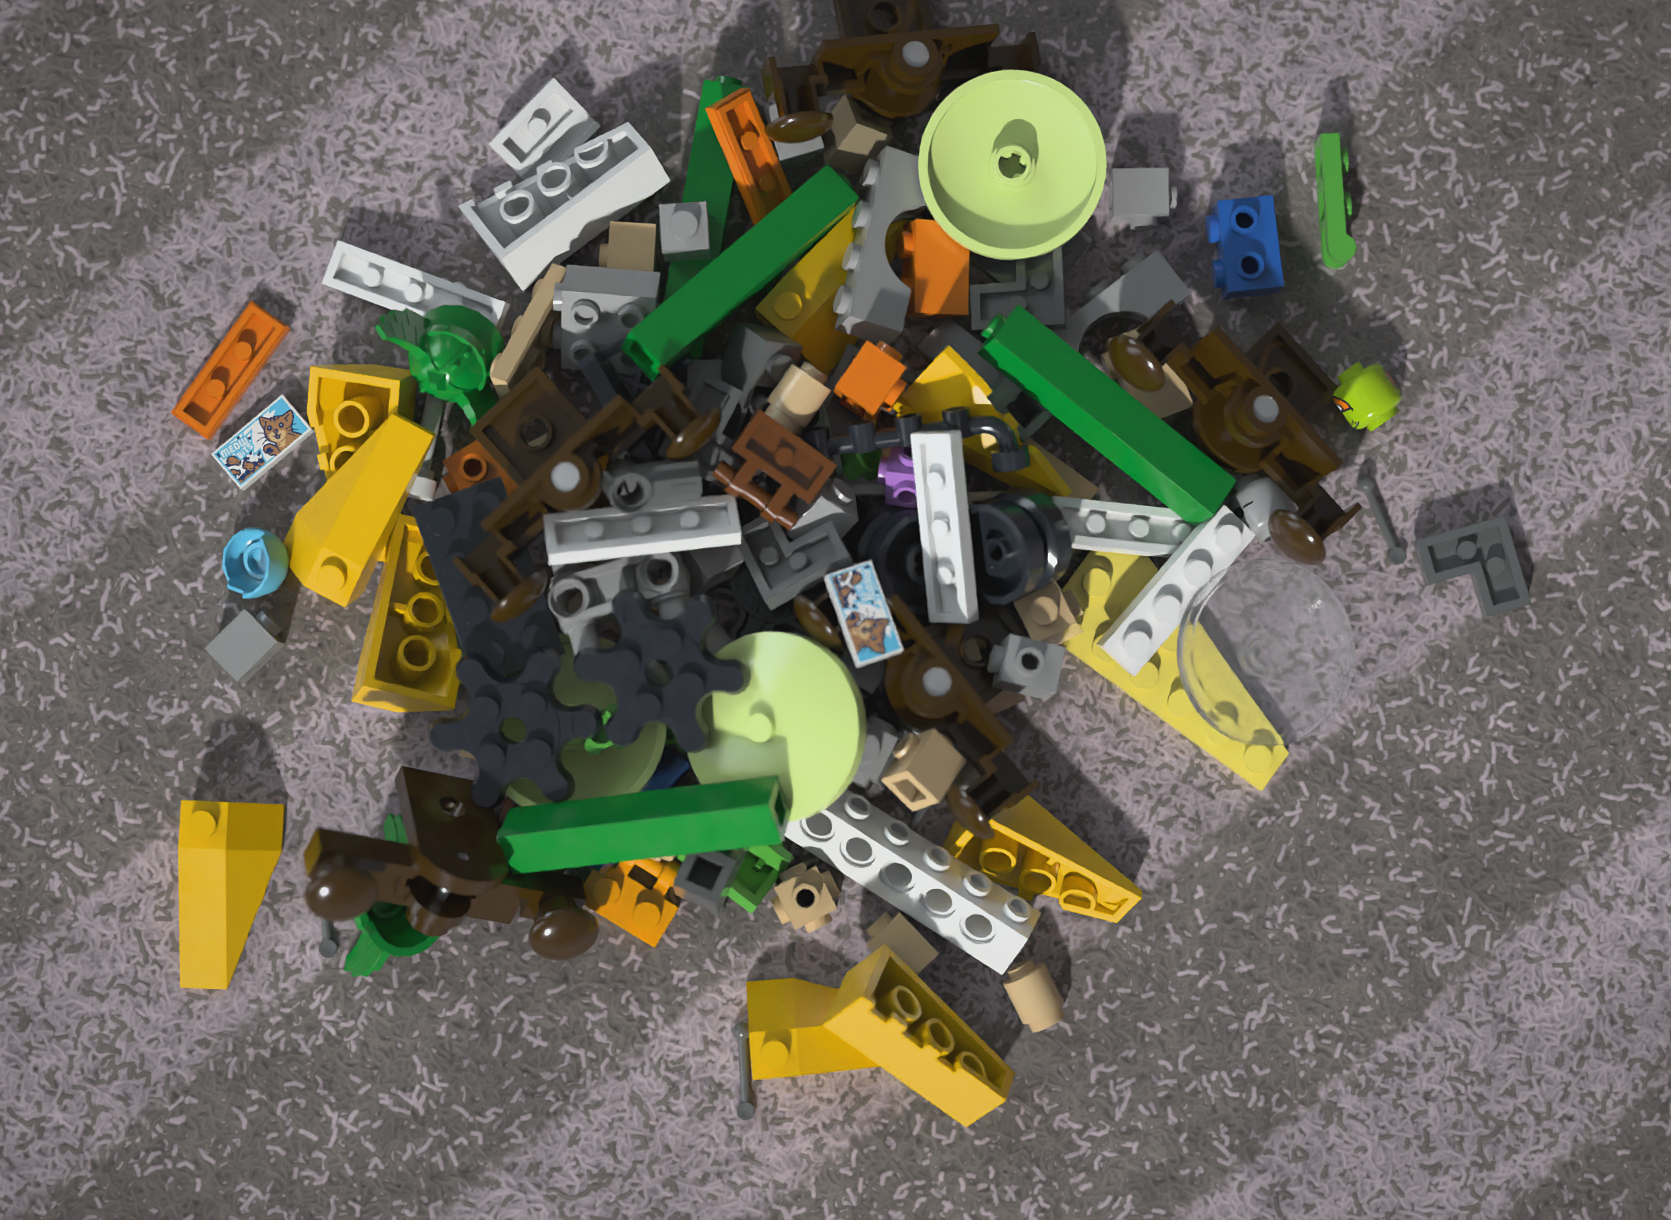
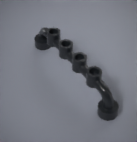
M969 406L952 407L942 410L941 421L924 423L922 413H909L894 417L895 427L877 430L876 421L868 419L848 423L849 434L830 436L828 426L811 427L800 431L802 440L825 457L851 452L866 453L878 450L879 448L893 446L909 447L912 446L911 434L920 431H961V439L969 438L973 435L990 434L996 438L1000 447L991 451L993 471L1008 472L1031 466L1028 446L1018 445L1013 429L1005 421L995 416H971ZM766 474V481L760 482L758 485L770 494H773L780 483ZM793 494L789 501L796 499L797 495Z

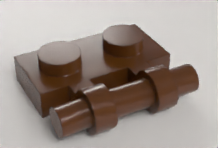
M758 409L731 446V449L743 456L745 461L736 470L727 462L721 460L711 475L726 485L724 490L735 498L740 495L760 509L759 515L770 523L775 520L790 530L800 514L786 505L791 496L796 494L810 504L837 465ZM758 469H761L780 483L773 494H770L751 480Z

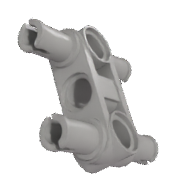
M680 551L628 556L586 570L581 569L580 562L552 565L554 577L550 580L548 603L552 613L558 618L560 630L564 632V635L570 637L575 657L580 650L587 647L602 649L597 629L601 624L617 620L613 615L611 605L614 596L621 590L630 588L641 592L646 598L649 609H659L661 619H672L678 616L691 593L689 589L691 582L690 571L682 562ZM671 564L673 567L671 579L663 585H657L656 574L658 570L665 565ZM582 592L584 601L581 608L574 613H569V599L576 593Z

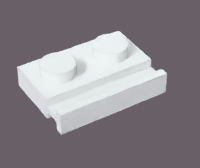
M551 78L487 144L520 177L526 180L538 174L536 167L550 160L555 163L569 159L574 154V148L584 144L600 128V125L554 78Z

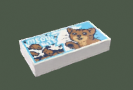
M282 394L211 455L239 488L244 491L309 437L314 430L312 427L310 428L306 420Z
M871 560L824 577L856 668L904 651Z

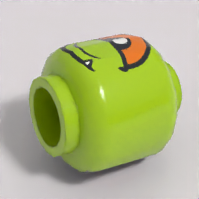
M1358 361L1336 377L1341 385L1334 391L1333 400L1353 428L1363 429L1367 427L1369 432H1372L1400 412L1397 405L1402 399V393L1381 364H1371L1364 368L1360 361Z

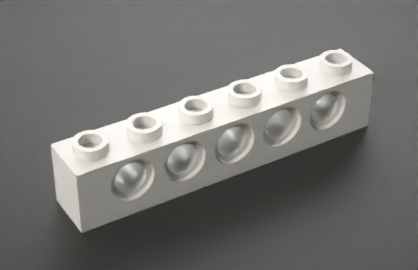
M847 788L835 802L816 815L803 820L788 822L785 832L787 838L1001 975H1003L1027 942L1040 917L1041 912L1030 906L1024 899L1014 896L989 880L985 874L975 871L950 855L944 848L928 841L911 830L905 823L892 818L870 804L866 798L853 793Z

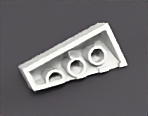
M627 122L574 148L573 157L555 163L550 160L536 167L538 174L516 185H513L511 181L505 182L493 188L494 196L476 204L474 199H471L458 207L523 291L544 276L552 263L560 264L610 226V221L616 222L670 182V179L652 148L632 125Z

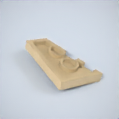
M552 263L545 277L540 278L536 282L528 308L524 315L517 317L507 346L503 353H498L492 362L490 378L500 400L537 365L544 370L546 350L548 347L553 348L555 322H561V311L553 310L554 287L556 282H564L566 267Z

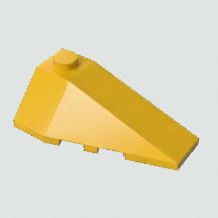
M856 206L782 278L755 308L756 318L764 325L774 327L802 345L800 357L826 376L840 362L848 343L854 346L858 339L856 336L835 330L838 313L833 312L836 293L841 285H845L847 270L842 269L844 254L848 245L851 242L854 243L857 228L851 226ZM910 220L893 223L887 229L885 253L889 265L892 263L897 252L898 234L900 231H903V225L909 223Z

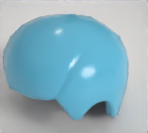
M247 527L234 534L223 549L222 568L228 581L227 588L242 594L243 599L260 598L276 591L287 576L289 563L287 549L275 534L265 529Z

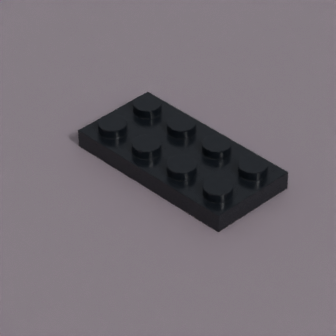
M499 476L412 507L411 509L464 654L479 653L488 659L496 673L506 676L522 670L528 654L536 647H551L557 651L559 656L566 654L544 593L528 611L519 617L507 622H494L490 619V616L497 604L482 588L473 586L452 562L456 556L461 558L468 557L492 534L487 532L480 523L508 498L502 478ZM525 548L513 562L529 578L536 571L528 549Z

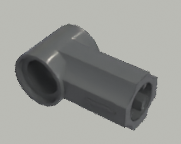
M695 456L636 464L629 460H618L605 468L602 488L617 511L633 515L642 512L648 506L700 500L702 481L698 460ZM626 479L637 480V485L631 493L626 495L616 494L617 487L622 481Z

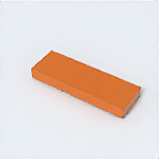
M740 88L708 106L705 110L753 225H756L788 198L792 191L773 144L765 134V125L750 88Z
M250 301L171 411V414L211 441L291 328L253 301Z

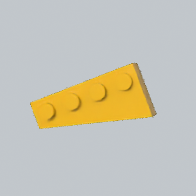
M886 944L846 972L823 1023L824 1027L965 1127H968L1006 1101L1015 1076V1072Z

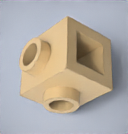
M801 862L778 874L782 883L774 886L778 896L770 899L782 925L791 921L795 930L804 926L807 933H810L833 921L830 912L837 909L833 899L841 896V893L829 870L820 874L816 865L807 869L805 863ZM802 889H809L815 895V901L809 907H802L797 903L796 895Z

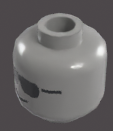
M1258 472L1241 478L1233 485L1236 492L1229 498L1227 507L1256 534L1252 540L1258 539L1260 544L1273 541L1268 530V518L1272 511L1277 509L1287 510L1292 513L1297 511L1294 502L1270 476L1261 478Z

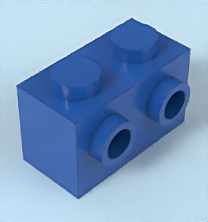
M1273 195L1217 201L1212 209V215H1206L1207 239L1209 243L1216 242L1218 260L1211 262L1214 288H1221L1223 300L1278 294L1284 287Z

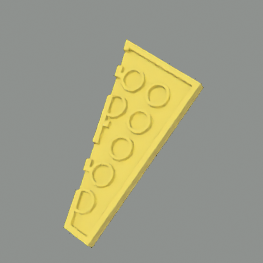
M1090 550L1062 589L1063 592L1071 589L1080 604L1084 614L1077 617V620L1084 632L1060 645L1066 647V650L1253 787L1262 791L1286 759L1289 752L1190 614L1184 618L1135 676L1126 672L1096 644L1159 570L1149 556Z

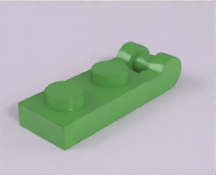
M1340 133L1320 134L1314 142L1321 257L1327 267L1339 269L1346 265L1356 253V243L1351 236L1346 234L1345 220L1351 219L1352 215L1350 192H1343L1342 174L1348 173L1349 156L1347 147L1340 146Z

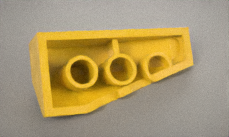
M950 345L900 396L893 407L898 413L897 416L909 413H922L923 421L927 423L941 421V411L944 409L969 406L971 416H995L1005 421L1013 429L1018 445H1024L1019 439L1020 434L1017 430L1019 424L1010 413L1003 415L993 407L986 398L993 392L991 388ZM979 434L961 439L964 462L1012 487H1032L1046 494L1049 498L1052 496L1068 497L1072 493L1071 489L1040 450L1033 445H1027L1031 466L1015 471L995 472L993 471L991 451L1000 447L994 436Z
M375 364L310 366L307 415L310 428L314 427L320 450V454L317 455L320 470L324 469L327 481L394 412L413 421L417 382L410 370ZM391 534L378 561L385 562Z
M394 412L296 513L283 544L287 549L289 557L288 566L305 587L345 608L363 594L436 433Z
M400 513L391 533L359 660L351 702L393 712L452 711L455 708L460 682L456 676V665L462 657L461 649H458L455 627L416 520L412 516Z
M1029 795L1009 809L1005 807L989 820L995 834L994 838L989 840L978 838L969 833L955 820L942 846L950 855L975 871L985 874L989 880L1019 888L1017 897L1032 901L1034 894L1051 896L1059 899V904L1064 910L1115 923L1142 898L1143 894L1140 888Z
M181 800L178 840L181 988L226 990L229 988L248 940V934L265 897V891L275 866H277L283 851L285 804Z
M797 978L746 982L753 1080L804 1076L881 1066L823 1026L839 990L838 988Z

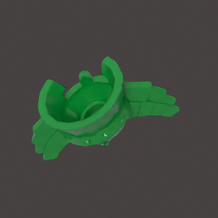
M441 305L429 310L424 316L405 308L403 311L392 309L388 312L389 314L379 317L381 324L376 325L375 329L381 338L398 344L409 351L407 355L410 372L418 383V390L421 393L426 391L432 397L445 402H457L464 410L472 426L497 403L489 385L493 383L490 378V369L496 355L503 353L505 343L494 323L480 312L462 305Z
M389 813L383 825L385 840L408 844L402 815L398 814L395 817L394 814ZM376 900L367 912L354 918L357 929H360L362 934L351 952L346 955L344 971H351L352 977L359 975L367 977L374 970L379 971L389 955L395 957L414 956L429 949L440 936H428L412 927L406 918L408 906Z

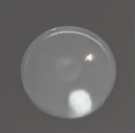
M1264 558L1233 564L1213 575L1210 581L1199 588L1191 598L1182 616L1178 631V670L1184 690L1193 707L1219 733L1237 742L1253 746L1286 745L1316 733L1333 718L1341 707L1350 688L1355 666L1353 632L1345 609L1336 594L1321 578L1310 570L1298 564L1280 559Z

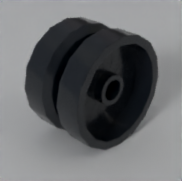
M1014 487L993 498L985 499L968 507L977 597L990 604H1007L1062 577L1069 566L1072 543L1070 530L1061 510L1046 494L1032 487Z
M887 504L871 509L856 522L847 539L846 548L854 564L857 561L864 563L871 560L886 602L893 595L897 594L911 613H928L918 509Z

